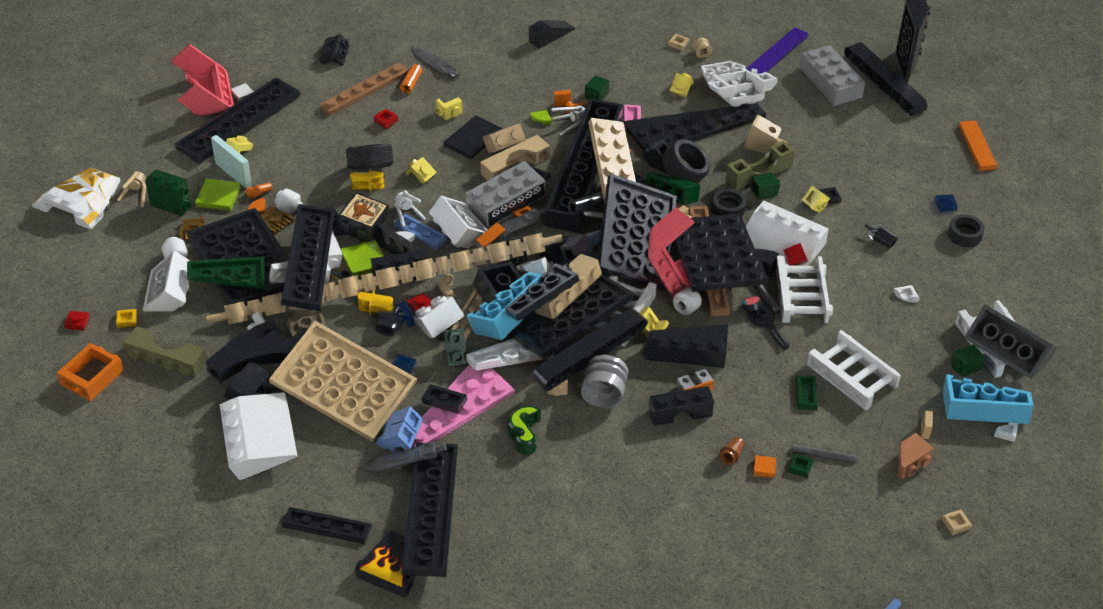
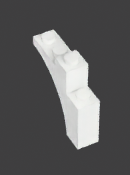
M333 231L324 284L329 282L331 269L340 268L342 252ZM288 261L271 264L269 276L271 284L285 283Z

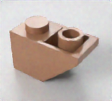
M917 433L901 442L898 452V478L901 480L906 476H913L918 468L921 466L926 467L932 461L934 448Z

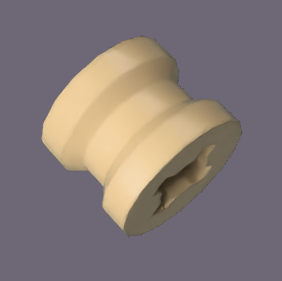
M698 38L694 41L693 49L697 57H708L711 54L712 49L706 38Z

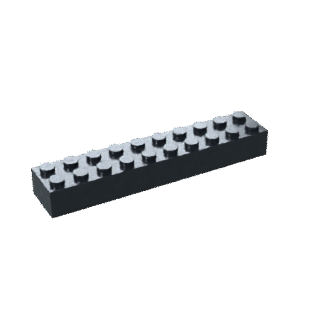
M589 99L545 208L544 226L580 233L586 215L583 213L572 215L568 210V203L571 200L595 194L600 180L588 122L591 118L622 122L623 104Z

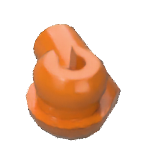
M268 182L248 187L245 190V195L250 199H254L263 193L272 191V184Z

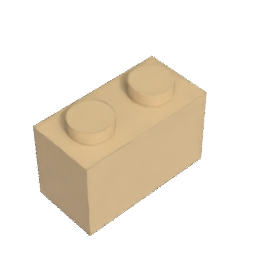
M521 124L512 125L483 136L489 153L526 140Z

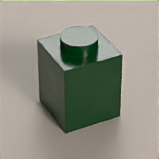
M595 75L585 85V98L588 100L590 98L603 100L609 93L610 81Z
M770 172L754 176L752 178L751 190L758 200L778 196L781 185L779 179Z
M973 344L954 351L951 366L954 371H957L963 377L982 370L985 357Z

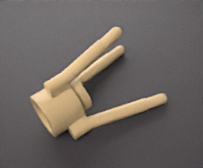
M135 171L122 186L123 191L117 198V201L119 202L130 188L133 190L142 188L140 207H144L147 188L145 175Z

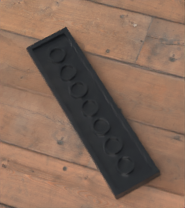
M275 77L176 142L175 148L200 164L214 154L211 137L217 135L226 142L227 138H237V136L243 135L298 98L300 91Z
M298 204L281 305L315 311L321 310L335 210Z
M416 442V447H419L425 443ZM446 444L447 451L437 453L436 458L414 462L402 575L447 577L458 444Z

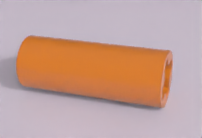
M413 64L400 85L401 92L411 93L423 71L421 66Z

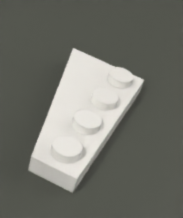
M515 339L466 354V361L475 371L542 359Z

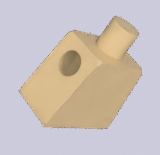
M757 115L751 126L744 148L766 154L770 146L785 141L779 138L781 128Z

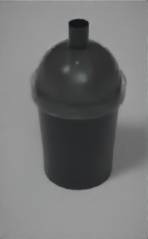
M881 223L865 224L864 226L868 228L867 233L871 240H875L888 248H891L898 239L897 235L886 229Z

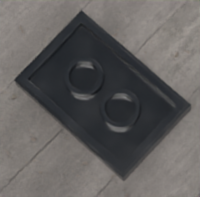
M475 115L444 141V146L469 159H473L486 147L483 136L503 128Z

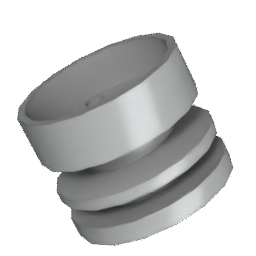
M599 355L591 358L587 364L581 388L584 400L590 405L597 407L614 408L618 406L623 400L628 378L626 364L622 360L609 355Z

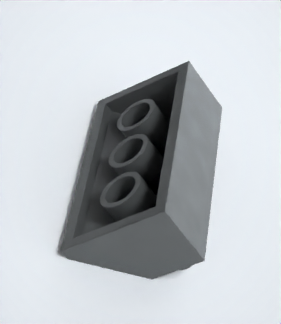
M986 304L964 336L971 343L1030 379H1033L1049 363L1058 349L1057 346Z

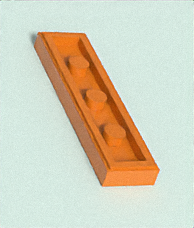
M977 121L959 122L961 133L979 171L995 170L997 163Z

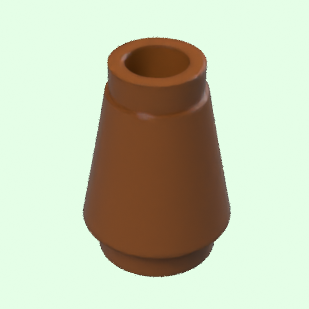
M735 437L720 449L719 458L724 464L732 465L738 462L745 444L743 439Z

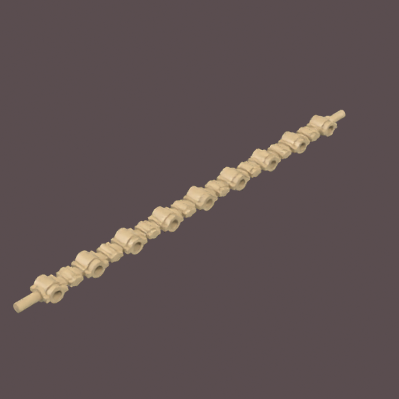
M542 233L523 237L524 242L517 239L509 241V245H506V241L486 245V251H484V247L473 249V254H470L469 250L449 254L450 259H447V256L435 258L436 262L434 263L432 258L413 262L412 268L408 264L398 267L399 271H396L395 267L375 271L376 276H373L372 273L361 275L362 279L358 280V275L339 279V285H335V282L324 284L322 303H324L323 298L325 297L327 301L338 299V294H341L342 298L358 295L361 289L368 292L376 290L375 286L378 285L379 290L398 286V280H401L402 283L411 282L413 277L420 281L436 277L435 272L437 271L439 275L450 273V268H453V272L473 268L472 263L480 266L487 264V260H490V264L510 260L509 255L512 254V258L523 256V251H526L527 255L546 251L545 245L562 242V235L543 238ZM282 293L262 297L263 302L261 303L259 299L248 301V306H245L244 302L224 306L225 312L209 315L206 318L208 324L227 319L228 325L247 321V315L252 316L256 312L263 316L262 312H265L266 316L286 312V306L281 305Z

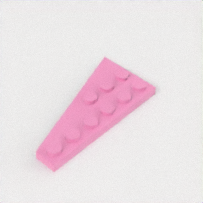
M469 364L448 387L450 390L467 394V401L460 413L457 414L431 406L422 416L423 421L418 433H416L412 448L416 447V442L429 443L438 441L515 394V389L493 368L475 371Z

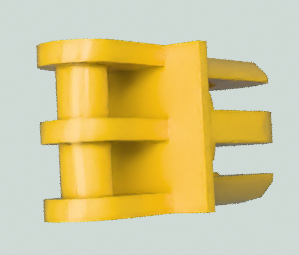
M369 169V172L350 173L352 190H370V193L371 190L383 189L385 187L383 184L384 174L381 171H371V169Z
M373 290V293L360 292L357 295L358 309L369 312L370 316L372 313L379 314L381 310L391 312L393 309V298L377 295L375 290Z

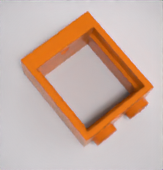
M89 343L57 372L60 385L92 401L123 372L122 360L118 355L105 351L101 346ZM93 358L107 365L89 382L76 375Z

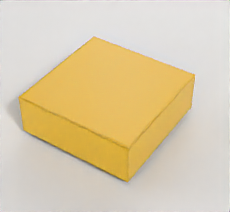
M136 309L119 310L116 312L117 328L137 326Z

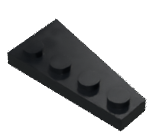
M555 263L549 274L545 272L540 277L541 281L538 284H532L528 287L529 292L527 294H521L505 308L507 315L517 321L526 318L528 314L541 308L545 303L556 298L560 293L570 289L575 283L579 282L578 274Z

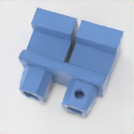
M411 406L393 412L390 419L383 426V435L378 437L376 443L383 450L389 449L392 453H395L397 447L400 446L404 450L411 449L423 418Z

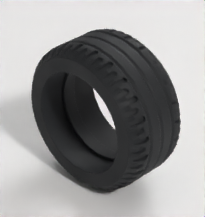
M676 140L664 152L662 157L663 167L669 176L688 179L697 184L710 170V162L706 153L699 145L690 140Z
M390 144L354 146L346 149L347 166L350 170L383 168L392 166L394 163L393 150Z

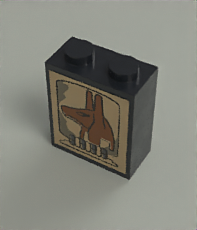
M356 192L338 215L336 230L370 242L376 225L383 224L386 220L389 205Z

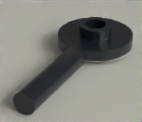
M762 305L761 308L755 311H749L748 318L751 323L756 326L766 327L783 350L789 348V343L773 325L775 312L770 307Z

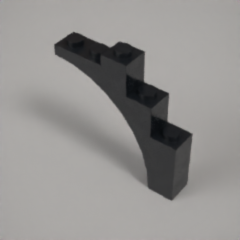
M304 327L288 341L282 334L272 330L257 343H255L253 338L247 337L241 332L206 360L207 372L222 383L234 374L241 372L251 360L259 366L282 363L306 333L307 329Z

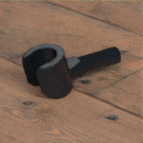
M346 269L340 272L333 270L330 272V275L340 279L351 277Z

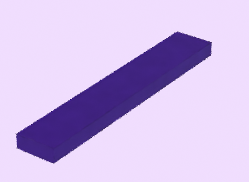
M794 27L746 69L750 72L753 68L757 69V74L767 73L807 39L808 33Z

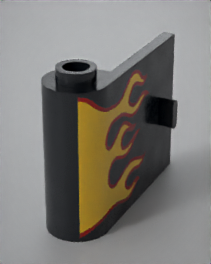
M389 531L363 560L358 561L355 568L357 578L406 598L413 588L415 576L402 575L405 536Z

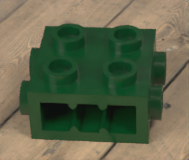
M156 169L147 176L145 184L151 207L180 216L190 210L192 202L185 178Z

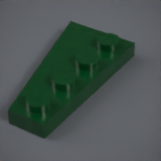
M264 257L187 261V280L265 289Z

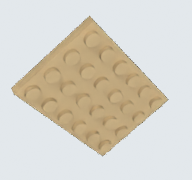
M317 321L313 322L269 378V383L372 442L375 441L382 431L384 424L390 419L392 413L398 409L417 382V378Z

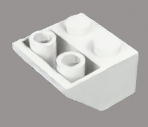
M438 296L430 301L431 305L429 307H422L415 312L416 316L412 320L429 338H434L465 315L453 297Z

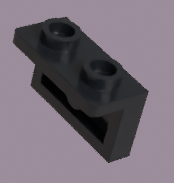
M341 34L328 37L324 41L319 62L326 64L336 59L340 65H344L350 47L347 39Z

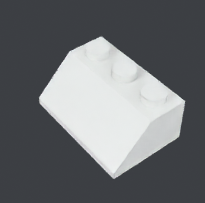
M440 196L429 211L430 215L434 218L433 221L442 228V232L451 239V243L457 248H470L476 245V239L488 230L466 203Z
M173 251L151 270L143 311H175L185 304L187 300L186 292L189 288L187 261L190 260Z

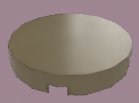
M298 310L293 313L291 318L287 319V331L293 337L304 327L308 330L314 321L325 326L324 316L321 313H316L315 310Z

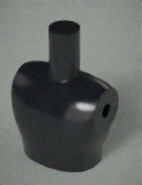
M395 305L391 312L380 311L376 324V330L380 334L393 336L402 328L404 317L399 315L401 307Z

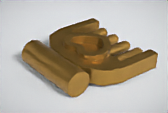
M275 207L261 215L273 235L280 231L279 228H284L282 225L287 226V223L295 222L294 217L286 212L277 211Z
M204 217L183 219L179 238L183 240L184 234V239L187 241V231L206 225Z

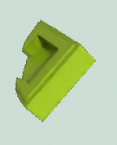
M547 110L530 113V117L534 122L538 121L543 123V125H551V118Z

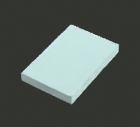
M217 135L211 137L215 163L237 182H240L244 188L252 187L248 160Z

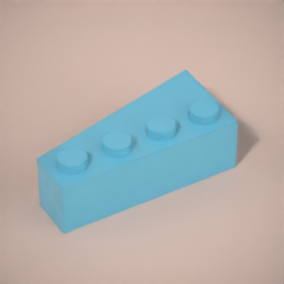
M526 273L509 285V290L500 291L496 294V299L491 303L485 302L479 306L481 310L475 314L471 312L466 315L474 334L499 340L507 337L522 320L517 321L508 316L505 308L521 294H527L529 292L528 287L532 284H538L541 281L540 277L542 274Z
M946 374L943 398L947 419L1029 424L1034 407L1031 392L1009 387L999 389L990 383H984V385L971 383L972 379L964 378L961 381L953 379V375Z

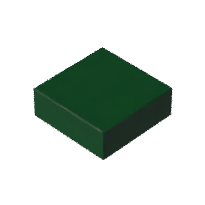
M794 453L788 472L808 478L814 459Z

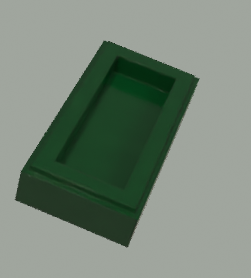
M796 375L797 409L818 410L816 376Z

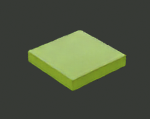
M206 178L195 201L196 207L231 211L241 189V183Z
M376 240L340 248L351 276L372 273L370 258L384 256Z

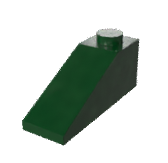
M647 172L646 181L653 184L660 191L677 196V203L687 205L698 202L700 184L688 179Z

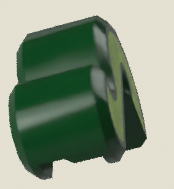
M523 406L517 408L508 417L509 436L516 441V449L523 455H531L537 449L535 444L537 436L529 427L541 421V410L537 407Z

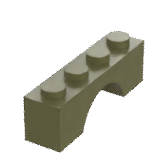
M785 141L770 146L766 155L754 164H747L743 159L727 164L725 181L735 190H739L752 184L754 176L770 172L776 174L793 166L795 150Z
M137 326L124 341L126 353L129 357L144 360L151 365L162 366L166 370L178 371L184 376L196 377L206 364L207 355L205 348L187 343L180 348L163 349L157 346L153 331Z

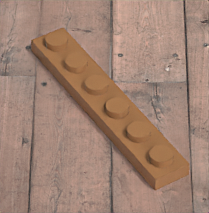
M397 63L320 103V109L329 116H332L404 78L409 69L401 63Z

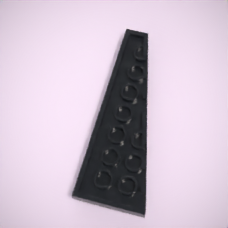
M756 103L740 105L738 107H725L623 121V124L626 126V131L644 151L650 144L662 139L670 146L679 139L695 141L753 122L757 115L766 118V112Z

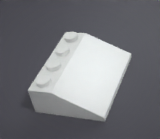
M764 200L754 211L746 225L754 248L778 252L779 256L785 257V264H788L783 250L801 243L808 262L798 266L810 265L826 244L829 228Z
M285 393L239 396L219 404L228 466L239 480L246 479L297 457Z

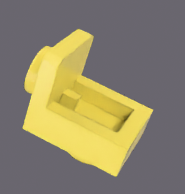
M676 73L669 90L670 93L686 97L690 86L694 85L692 77L686 73Z
M458 97L443 103L440 99H437L436 114L445 121L459 116L463 113L462 100Z
M243 136L227 138L226 143L239 154L240 151H248L253 147V143L247 141V138Z
M423 157L418 161L414 159L408 165L409 169L406 172L407 175L413 173L422 184L426 183L437 173Z
M811 186L802 198V201L819 213L825 209L830 198L814 186Z
M644 307L640 312L648 320L646 328L642 331L646 337H648L650 330H663L669 324L667 320L659 321L650 307Z

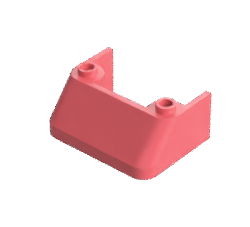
M188 44L171 60L173 64L184 71L186 81L189 84H194L178 99V102L190 109L193 114L199 116L218 114L234 105L228 73L220 64L191 44Z
M676 207L652 227L648 249V260L672 298L684 288L690 287L681 260L678 259L674 262L666 247L694 224L691 218Z

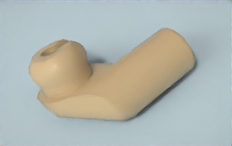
M445 274L438 286L445 297L455 296V293L451 290L452 281L454 280L451 274Z

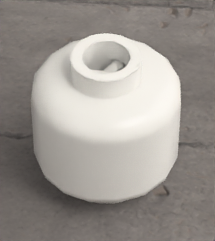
M290 189L280 190L274 200L276 208L289 215H292L295 211L297 212L298 204L303 205L300 202L301 196Z
M177 237L166 239L161 247L164 259L173 251L185 258L189 255L185 242Z
M690 287L684 288L674 296V308L680 314L690 315L700 307L701 296L698 291L692 292Z

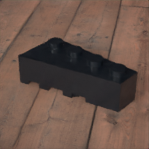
M728 324L650 330L648 332L646 360L724 368Z

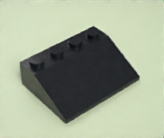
M926 0L905 1L895 53L906 82H909L919 55L922 53L921 44L925 39L924 30L927 29V16L930 15V6Z

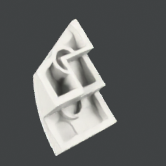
M544 257L536 261L531 260L516 267L519 271L543 275L545 272L549 274L554 264L553 261L547 262ZM566 263V264L560 265V266H562V267H564V268L570 270V268H569V264H570V263Z

